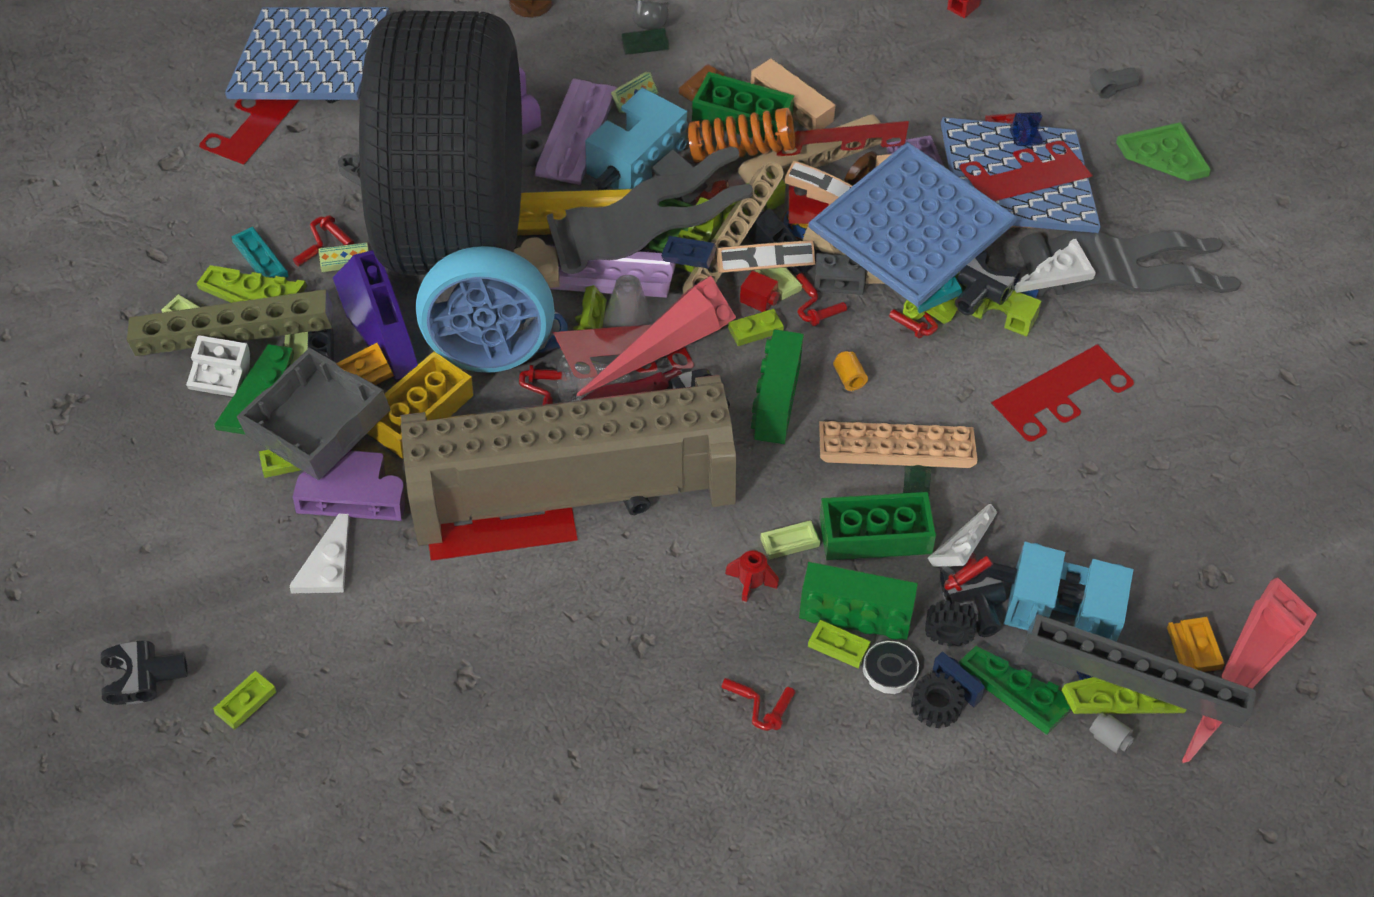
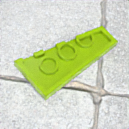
M1095 677L1067 683L1062 688V692L1074 714L1185 713L1187 710Z

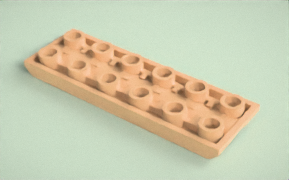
M819 421L820 458L827 463L971 468L977 464L973 427Z

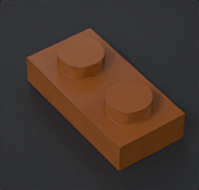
M707 64L679 87V94L692 102L708 72L723 76L725 74Z

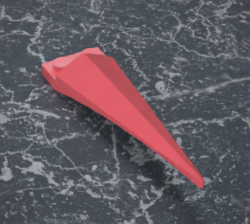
M712 276L703 279L688 289L642 335L577 393V396H582L712 334L734 320L736 316Z
M1279 578L1271 580L1261 598L1255 602L1220 678L1253 689L1271 668L1306 634L1317 614ZM1202 716L1182 763L1189 762L1221 725V721Z

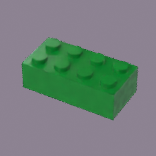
M708 72L692 101V121H699L702 124V121L707 119L711 127L714 128V120L720 118L724 131H727L726 118L732 116L735 121L736 134L740 135L738 117L740 114H744L748 124V136L753 139L750 116L756 112L759 117L761 137L763 142H765L763 112L769 111L772 119L773 134L777 141V135L775 136L777 132L775 111L781 108H789L793 116L794 95Z
M774 329L772 339L766 340L765 354L768 355H765V358L762 359L760 373L763 374H761V378H758L756 393L760 394H757V397L754 398L752 406L751 429H755L754 440L785 445L801 367L804 337L802 333Z
M928 492L821 499L819 517L826 561L927 555L933 553L936 534Z
M808 562L802 587L799 619H804L810 623H818L822 620L840 629L849 628L859 630L865 634L874 633L891 639L907 640L918 583Z

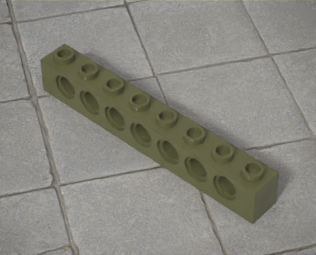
M324 289L129 317L127 342L135 356L194 348L198 335L239 342L331 329L333 304L327 290Z

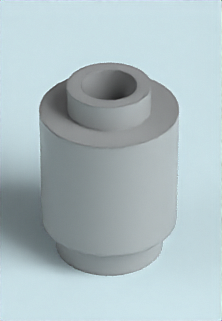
M1101 713L1089 730L1094 734L1096 740L1116 754L1121 750L1126 752L1135 739L1131 736L1133 730L1110 714L1107 716Z

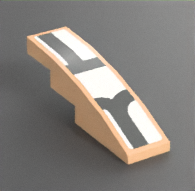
M793 161L785 176L786 184L807 190L806 197L828 203L829 205L852 187V185L839 178L797 161Z
M813 240L716 249L718 273L815 265Z

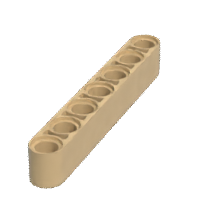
M868 115L838 127L880 124L881 122L875 115ZM882 137L866 139L865 147L858 150L843 151L841 150L842 141L804 144L801 153L792 156H777V152L771 151L743 162L738 169V173L747 184L758 169L766 163L774 161L782 166V180H785V176L793 161L818 168L881 144ZM850 142L846 144V147L855 148L860 146L861 143ZM794 148V150H790V151H789V150H788V151L782 150V153H784V154L794 153L797 149Z
M774 161L768 162L755 172L748 183L753 187L752 196L736 202L711 243H715L716 248H719L718 245L734 247L741 244L783 177V169L779 163ZM766 171L771 174L772 179L767 176ZM754 189L759 192L760 197L755 194ZM742 208L747 210L748 216L743 213ZM730 226L735 228L737 235L733 234ZM716 252L710 264L713 273L709 272L707 268L695 267L684 283L683 293L693 287L694 283H699L709 276H712L715 283L717 282L722 273H718Z

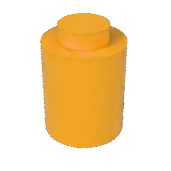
M848 351L837 355L833 366L845 389L854 391L863 387L868 381V376L857 355L854 352Z

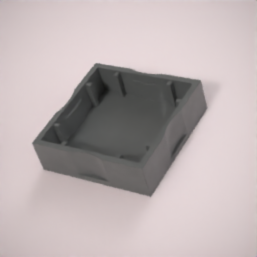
M309 348L283 372L281 377L271 387L254 399L237 418L247 437L319 481L391 409L382 389L356 374L344 371L332 360Z

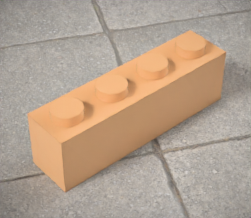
M770 58L752 70L751 84L794 95L792 118L806 129H824L834 122L835 104Z

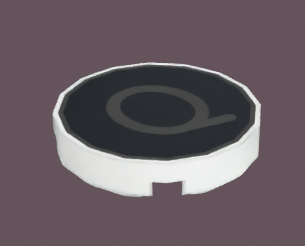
M896 641L876 643L867 651L864 657V676H866L869 684L874 689L883 693L896 694L906 688L909 689L918 677V659L915 653L902 643Z

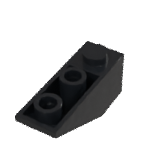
M771 208L755 220L746 234L754 245L798 241ZM814 265L786 268L798 275L806 273Z

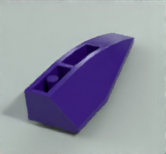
M373 250L355 254L333 277L336 290L346 317L368 346L378 343L394 374L393 379L399 382L418 363L385 267L378 261Z

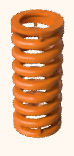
M781 108L775 111L777 124L775 136L777 135V141L773 134L772 119L769 111L763 112L765 142H763L761 137L758 114L756 112L751 114L752 144L748 136L746 116L740 114L738 117L741 136L740 146L736 139L734 118L728 116L726 118L729 139L728 147H736L739 150V157L745 156L746 152L751 156L756 155L758 151L767 154L770 152V149L774 152H780L783 146L784 151L794 150L795 133L789 108ZM720 118L714 120V131L717 141L716 150L712 143V129L709 120L705 119L702 121L703 137H701L699 130L700 122L692 121L689 123V145L695 163H700L710 154L727 148L724 141L723 123ZM702 140H704V143H705V150H704V151H703V147H702V145H703Z

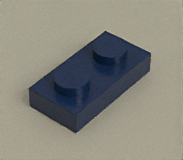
M669 236L661 257L664 262L709 269L717 248L715 243Z
M942 651L934 660L932 673H935L937 677L940 676V673H945L944 678L947 680L949 676L954 677L953 684L957 681L961 684L960 689L964 690V700L974 708L981 702L985 687L976 676L966 672L956 659L947 656Z

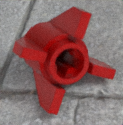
M756 550L747 551L739 558L727 564L726 575L739 578L744 585L742 601L747 602L751 589L758 588L763 583L765 586L778 588L779 578L768 565L767 558L762 552Z

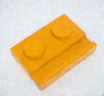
M378 343L336 363L344 371L356 374L374 385L394 376Z
M1208 617L1181 620L1180 623L1175 624L1173 622L1168 623L1167 630L1179 664L1202 672L1223 669L1224 661Z

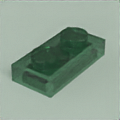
M665 28L621 33L625 55L669 50V41Z
M921 465L905 466L903 493L928 492L929 496L932 467Z

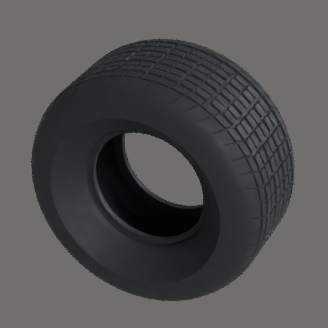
M403 10L382 18L371 34L364 59L360 95L359 160L361 194L367 234L373 252L378 261L385 268L403 275H427L430 269L447 255L470 247L489 246L514 252L518 233L522 186L521 83L514 36L505 20L496 15L483 11L480 13L478 11H457L455 13L454 11Z

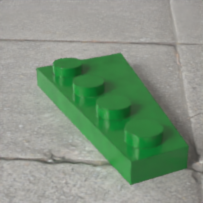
M267 345L214 424L216 430L245 435L237 416L281 377L291 364L294 356L293 348Z
M975 646L959 661L961 667L970 675L976 676L987 691L1046 735L1072 711L1064 693L1058 690V685L1050 681L1045 684L1033 678V673L1025 669H1014L1009 666L1008 661Z

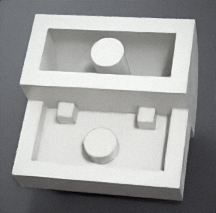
M198 335L191 356L193 365L186 386L190 390L233 397L242 384L243 378L245 379L249 373L250 350L247 343Z

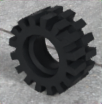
M941 601L937 602L936 606L932 604L930 609L927 610L926 636L931 637L930 640L933 642L938 640L940 645H943V643H947V646L951 647L952 644L961 646L964 643L967 645L975 637L977 614L974 613L973 608L968 609L966 604L960 606V602L956 601L954 604H950V601H945V604H942Z
M930 673L929 679L925 675L921 681L918 680L913 691L911 707H914V715L919 714L918 720L921 723L926 719V726L931 727V723H936L935 728H940L941 723H944V726L948 727L951 721L955 723L958 716L960 717L965 699L964 690L960 689L961 684L958 681L953 684L954 677L949 676L947 680L944 678L945 673H940L939 677H936L935 673ZM930 694H941L948 699L949 703L945 707H936L928 702L927 697Z

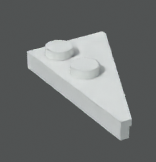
M1073 239L1065 249H1059L1053 257L1047 258L1038 265L1033 273L1022 277L1014 289L1016 293L1092 280L1096 272L1078 241Z
M988 504L928 557L933 567L963 566L966 564L997 514L992 504Z
M338 514L291 582V593L344 592L349 514Z

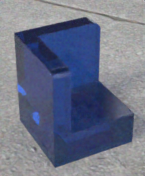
M1041 112L1015 114L1009 131L1017 146L1042 145L1043 139L1038 131L1043 117Z

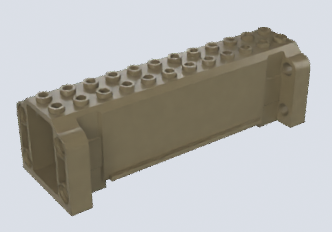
M720 375L695 378L694 387L642 392L427 420L426 412L401 415L407 491L418 546L442 543L441 524L470 520L469 516L472 517V520L623 501L635 496L646 498L677 494L678 489L680 493L709 489L712 507L736 503V453L732 424Z

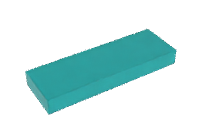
M253 226L231 236L234 245L256 273H261L263 277L275 278V276L289 277L288 271Z

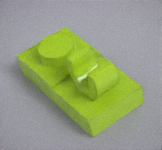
M595 285L585 288L582 314L575 317V320L580 325L575 326L574 330L599 329L603 326L607 299Z

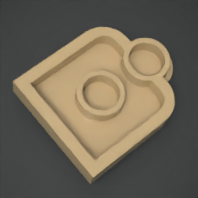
M534 237L526 239L520 248L514 249L513 253L525 258L539 270L548 283L549 288L560 287L559 259L554 247L545 245L542 239Z

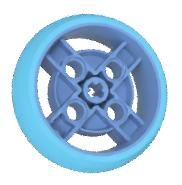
M470 247L447 255L437 262L424 277L416 299L418 325L428 345L437 354L455 366L475 372H499L526 362L546 342L554 321L553 297L543 275L525 258L509 250L497 247ZM459 283L453 289L448 301L434 303L446 289ZM534 317L526 328L516 333L522 319Z

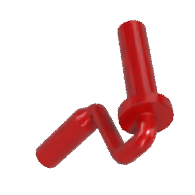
M332 215L318 217L310 223V228L317 244L312 245L293 258L294 263L298 267L318 254L319 249L323 247V242L316 229L318 224H320L322 230H329L343 245L354 244V241L335 224V218Z
M803 273L796 276L809 297H812L797 310L798 315L803 321L810 322L812 326L819 325L822 319L847 311L846 304L841 302L818 311L810 309L806 315L804 311L815 303L819 296L817 290Z
M895 309L889 314L891 319L914 331V335L918 339L924 335L930 336L938 329V324L927 312H925L924 318L932 326L929 329L927 323H918Z
M530 365L529 370H524L520 373L519 385L544 395L543 405L553 404V398L549 391L526 383L525 377H529L528 382H532L533 379L569 381V371L533 369L534 365Z
M973 552L964 568L956 574L948 576L949 579L944 583V588L951 590L955 587L960 592L963 590L961 585L993 565L991 559L985 556L977 562L976 554Z
M728 678L723 680L721 688L747 699H754L752 724L765 731L771 729L779 730L783 725L781 718L795 694L793 688L786 687L772 713H767L763 718V722L758 720L760 695L752 688Z

